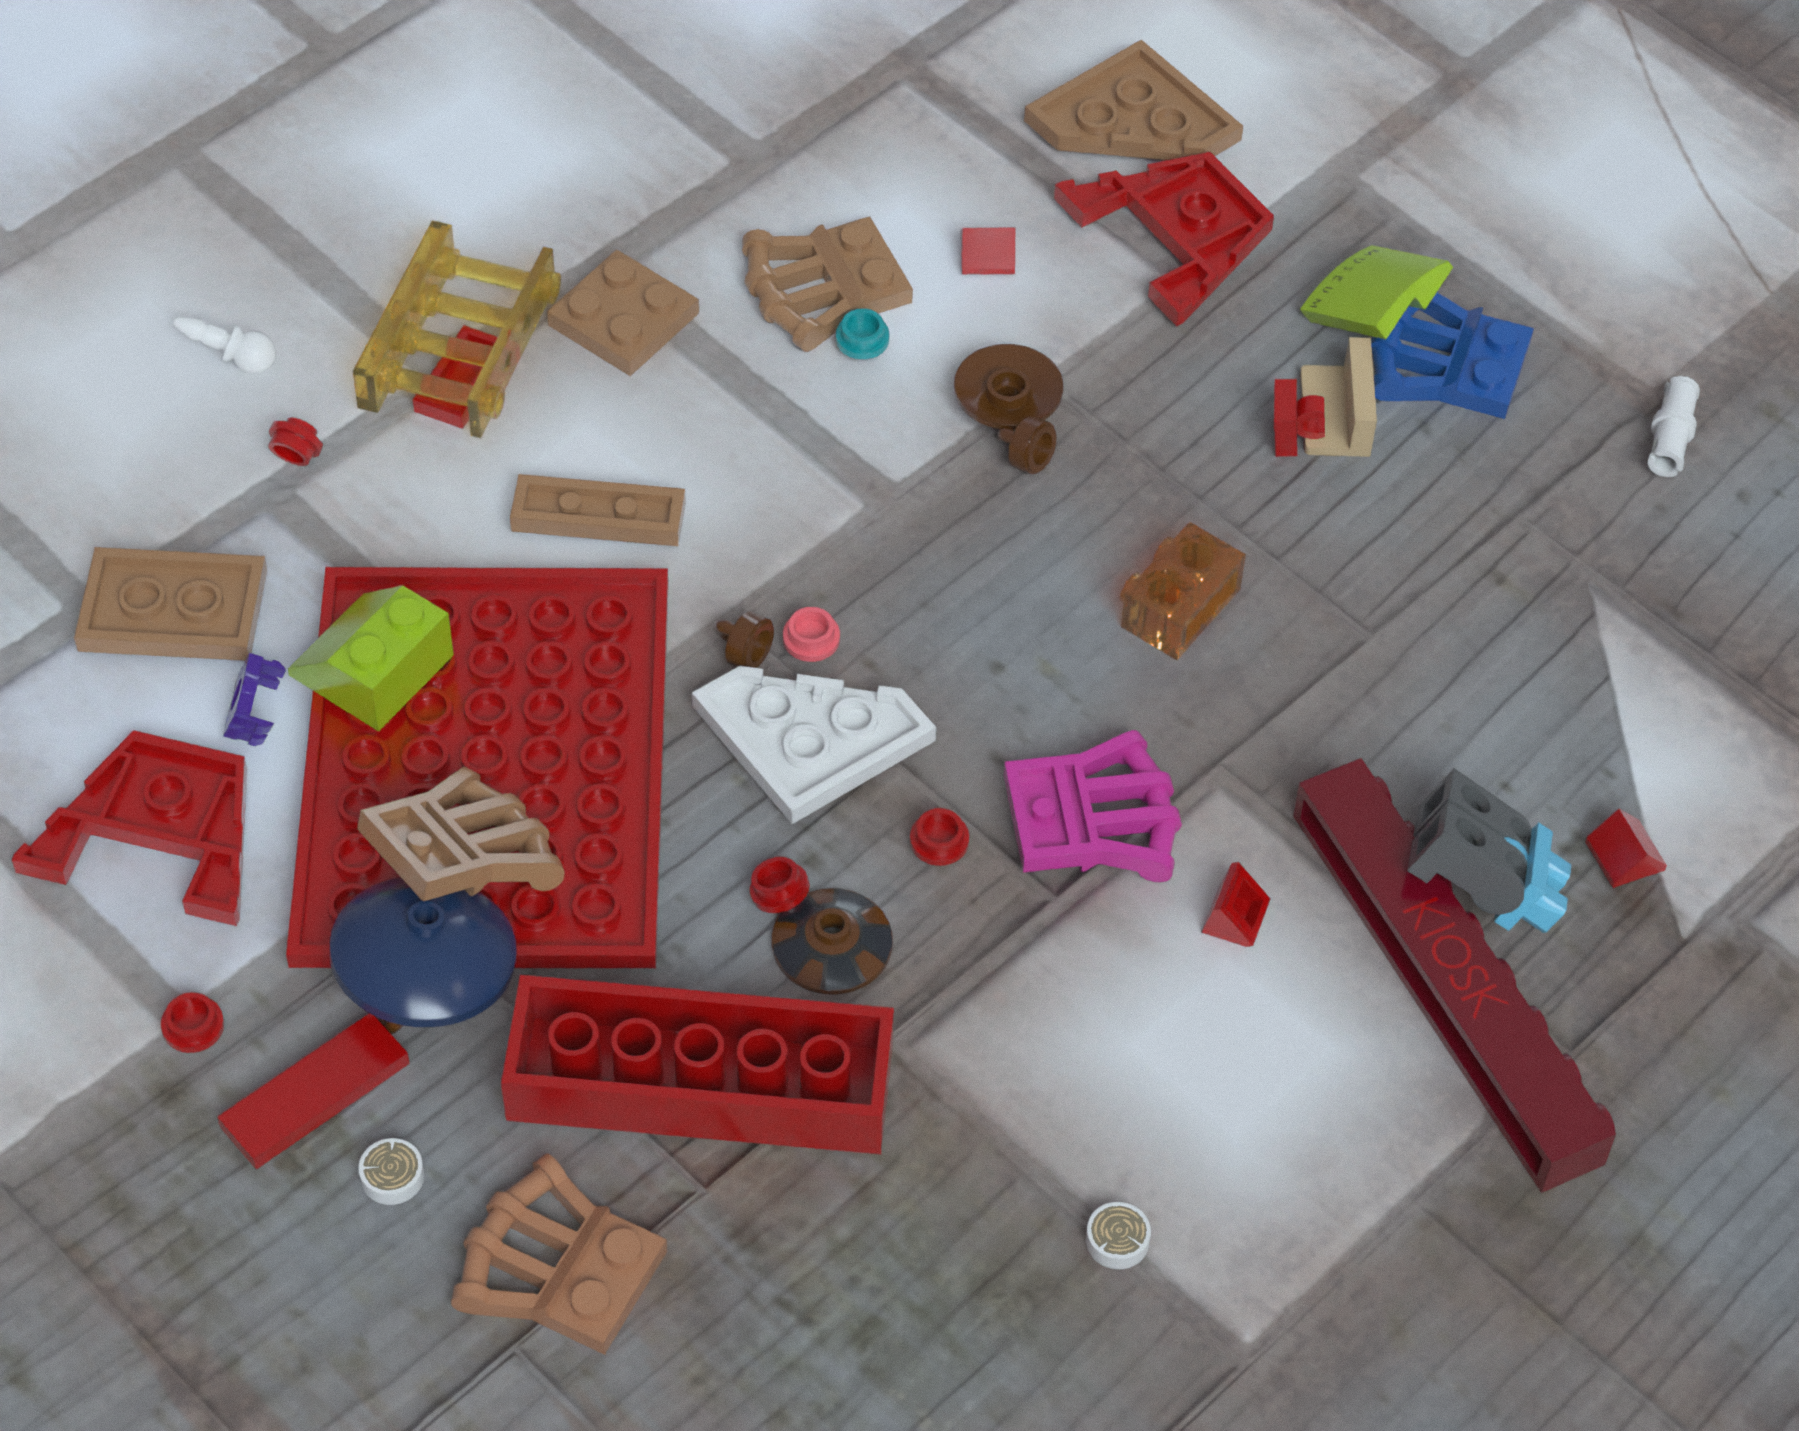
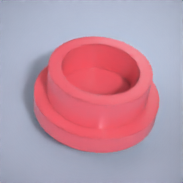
M805 607L797 610L786 622L783 629V644L787 652L796 659L806 662L821 661L830 657L837 650L840 643V630L837 623L827 611L818 607Z

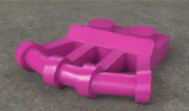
M1131 730L1080 754L1006 761L1004 763L1003 776L1023 873L1078 866L1080 871L1084 872L1097 864L1136 871L1141 877L1152 882H1166L1171 879L1175 865L1171 851L1175 834L1182 826L1179 810L1175 806H1171L1170 797L1174 792L1171 776L1161 771L1147 753V742L1139 731ZM1116 763L1121 765L1127 764L1133 774L1086 779V777ZM1139 798L1148 805V807L1093 813L1091 806L1093 803ZM1146 832L1151 835L1148 848L1101 838Z

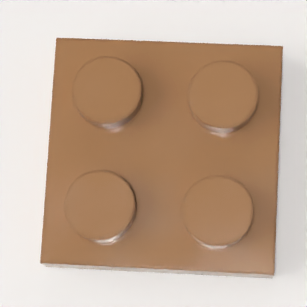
M616 249L547 311L548 326L631 376L699 314V299Z

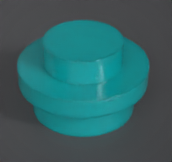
M852 310L843 317L837 326L836 344L841 352L851 358L871 359L877 357L889 345V328L883 318L873 310Z

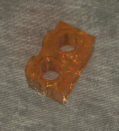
M1189 522L1175 538L1169 536L1163 540L1154 554L1152 563L1142 574L1138 571L1133 573L1125 583L1120 594V601L1123 602L1121 628L1173 659L1178 660L1240 591L1246 554Z

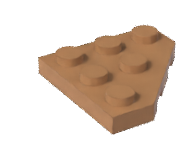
M1142 39L1025 106L1024 122L1059 151L1171 160L1211 152L1216 156L1240 142L1243 134V125Z

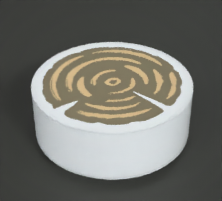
M388 1138L377 1141L364 1151L359 1161V1175L362 1188L366 1195L375 1202L385 1205L400 1204L414 1197L422 1187L424 1168L421 1155L414 1145L405 1140Z
M1124 1202L1104 1204L1096 1209L1089 1218L1086 1231L1088 1252L1095 1261L1107 1268L1127 1269L1141 1262L1148 1252L1151 1237L1150 1223L1145 1214L1131 1204Z

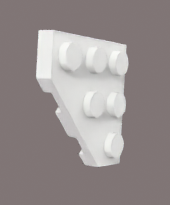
M738 666L692 692L693 708L791 824L936 741V726L901 688L879 685L878 691L874 692L844 687V680L797 674L796 680L763 676V669Z

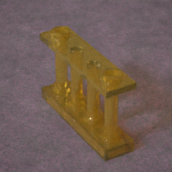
M432 220L353 369L357 408L378 413L388 393L394 394L398 389L467 406L470 434L473 437L482 438L490 419H497L501 414L505 401V389L547 303L554 304L558 297L561 275L555 272L553 249L543 246L531 271L460 255L459 249L454 248L452 225ZM455 276L521 292L511 309L444 293L441 290L447 279L453 280ZM436 313L501 328L502 330L492 347L422 330V327L427 317H434ZM417 351L483 368L475 384L470 385L404 369L402 366L408 354L414 355Z

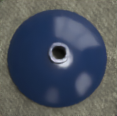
M401 877L375 884L350 900L335 920L331 931L329 949L330 965L338 985L360 1008L391 1023L428 1028L447 1026L468 1020L493 1005L502 996L512 979L517 954L515 935L510 922L502 910L483 893L478 892L476 895L470 896L465 890L422 901Z

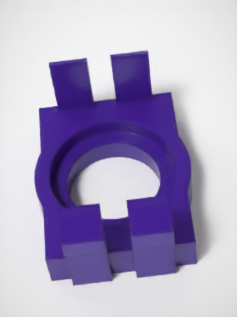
M249 653L235 682L223 737L233 740L240 739L248 742V745L258 746L265 742L268 736L265 733L270 732L274 723L250 716L257 686L261 685L277 690L280 684L277 677L283 678L286 669L279 661L272 660L271 662L263 659L264 657Z

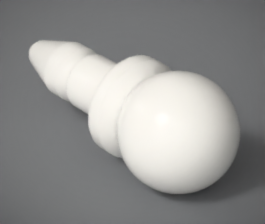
M176 317L173 320L174 326L189 339L194 341L200 340L202 344L217 350L222 349L224 351L222 361L234 360L236 366L244 372H263L269 369L275 361L276 349L274 343L264 333L250 331L243 334L241 327L235 325L232 333H227L225 329L213 324L207 325L198 318Z

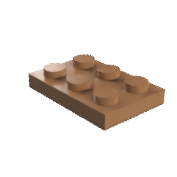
M95 547L74 636L77 651L245 661L248 654L252 653L267 576L265 556Z

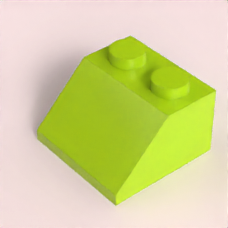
M403 585L364 593L288 668V674L375 730L380 731L454 655L449 615L443 609Z

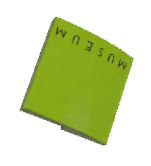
M1371 245L1358 251L1337 266L1310 294L1300 310L1311 323L1387 339L1408 306L1424 310L1427 308L1453 269V266L1448 260Z

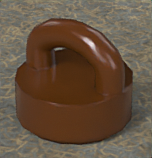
M1029 416L1021 421L1015 431L1001 428L997 433L1000 441L1009 444L1010 464L1020 471L1037 474L1045 469L1054 454L1057 440L1055 428L1050 422L1040 418Z
M748 611L736 623L721 619L714 624L716 634L727 642L725 648L727 663L736 667L746 666L758 668L763 663L770 651L774 638V627L770 619Z

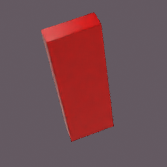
M369 1013L217 1116L219 1126L257 1170L409 1065L408 1052L381 1022Z

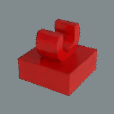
M1275 379L1274 382L1275 457L1298 456V435L1306 439L1325 437V398L1318 395H1309L1297 401V379Z

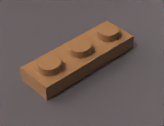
M518 474L510 513L511 532L679 546L686 505L685 489Z

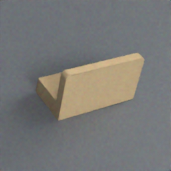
M1349 337L1344 366L1304 365L1301 367V398L1309 395H1318L1325 398V437L1320 439L1304 438V452L1307 455L1370 457L1377 424L1371 338Z

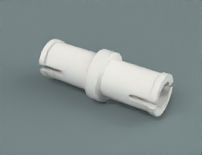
M1677 376L1671 378L1670 383L1666 382L1661 410H1658L1653 417L1651 430L1654 442L1647 464L1649 469L1659 476L1673 477L1677 475L1678 471L1681 472L1683 470L1687 443L1695 435L1697 422L1693 414L1696 401L1699 398L1700 388L1694 380L1688 377Z

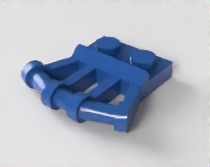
M1437 291L1425 310L1408 306L1387 339L1372 336L1371 347L1375 369V398L1380 401H1440L1505 419L1531 343L1534 328L1483 315V307L1470 311L1465 310ZM1418 310H1421L1443 325L1413 318L1412 316ZM1400 340L1451 353V355L1446 356L1439 353L1416 348L1413 346L1402 344ZM1396 368L1426 376L1403 377L1401 373L1397 372Z

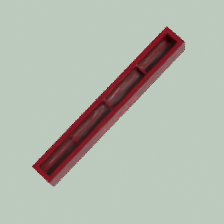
M1359 758L1299 782L1293 817L1541 1193L1606 1165L1616 1137L1615 1125L1609 1111L1603 1104L1594 1102L1582 1084L1581 1074L1575 1061L1571 1056L1566 1053L1562 1054L1549 1035L1548 1026L1543 1014L1536 1006H1529L1516 987V979L1511 967L1503 958L1495 956L1484 939V932L1477 917L1470 911L1466 912L1453 894L1451 881L1436 873L1426 883L1407 871L1412 840L1415 838L1413 836L1415 826L1409 820L1404 821L1392 804L1391 794L1384 780L1379 776L1374 777L1362 758Z

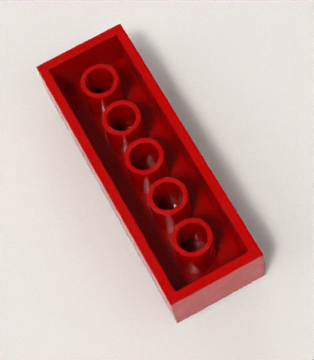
M520 975L501 1079L506 1121L881 1155L893 1049L894 1008Z

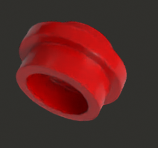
M289 417L286 421H274L268 431L271 437L268 444L269 450L280 459L297 466H307L311 458L318 457L323 449V443L316 436L317 430L311 424L298 418Z
M934 808L923 813L913 824L910 831V846L916 857L927 864L935 866L950 865L960 860L967 852L969 847V831L966 824L955 812L945 808Z
M773 857L760 863L753 871L750 896L754 905L761 911L767 913L785 912L796 907L805 899L809 892L810 881L806 871L792 859Z
M188 992L175 997L168 1004L161 1018V1031L165 1041L173 1049L184 1053H196L210 1048L219 1040L224 1030V1018L218 1004L207 996L196 992Z

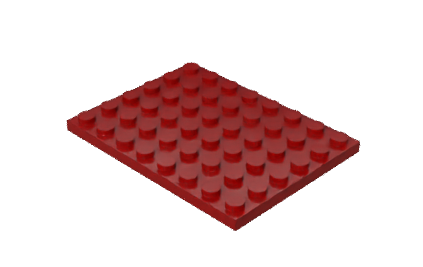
M325 567L318 638L364 593L403 585L448 613L454 655L380 731L375 730L313 691L286 949L288 967L331 968L329 958L330 936L335 920L341 910L363 890L380 882L400 877L357 829L361 810L429 792L460 768L467 767L480 775V782L502 794L512 793L516 795L525 805L527 817L537 818L544 824L549 831L547 842L551 853L560 859L564 869L563 881L551 890H536L531 887L529 882H489L479 891L502 910L512 926L517 952L515 968L656 969L669 594L668 568ZM456 803L455 805H453V806H452L451 808H449V809H452V808H455V807H459V806H463V805H460V804ZM491 826V827L484 828V829H481V830H477V831H474V832H470V833H467V834H468V835H471V834H474V833H478V832L485 831V830L492 829V828H496V827H495V826Z

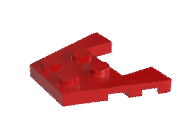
M1211 152L1147 164L1146 172L1122 176L1115 170L1098 174V181L1075 186L1074 179L1055 184L1054 199L1081 228L1127 206L1179 259L1183 265L1149 282L1148 297L1176 327L1183 324L1273 228L1274 215Z
M133 730L84 781L85 789L67 808L58 807L45 821L47 829L30 846L24 843L11 859L15 873L67 885L91 835L200 861L182 900L185 914L237 926L240 920L247 790L245 756Z

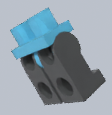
M1453 768L1418 806L1413 834L1415 838L1412 840L1407 871L1426 883L1436 873L1440 874L1470 893L1474 904L1485 912L1495 914L1494 922L1508 931L1522 918L1541 932H1548L1567 910L1568 898L1560 894L1559 891L1565 886L1571 873V864L1551 851L1553 831L1539 822L1531 828L1529 821L1522 814Z

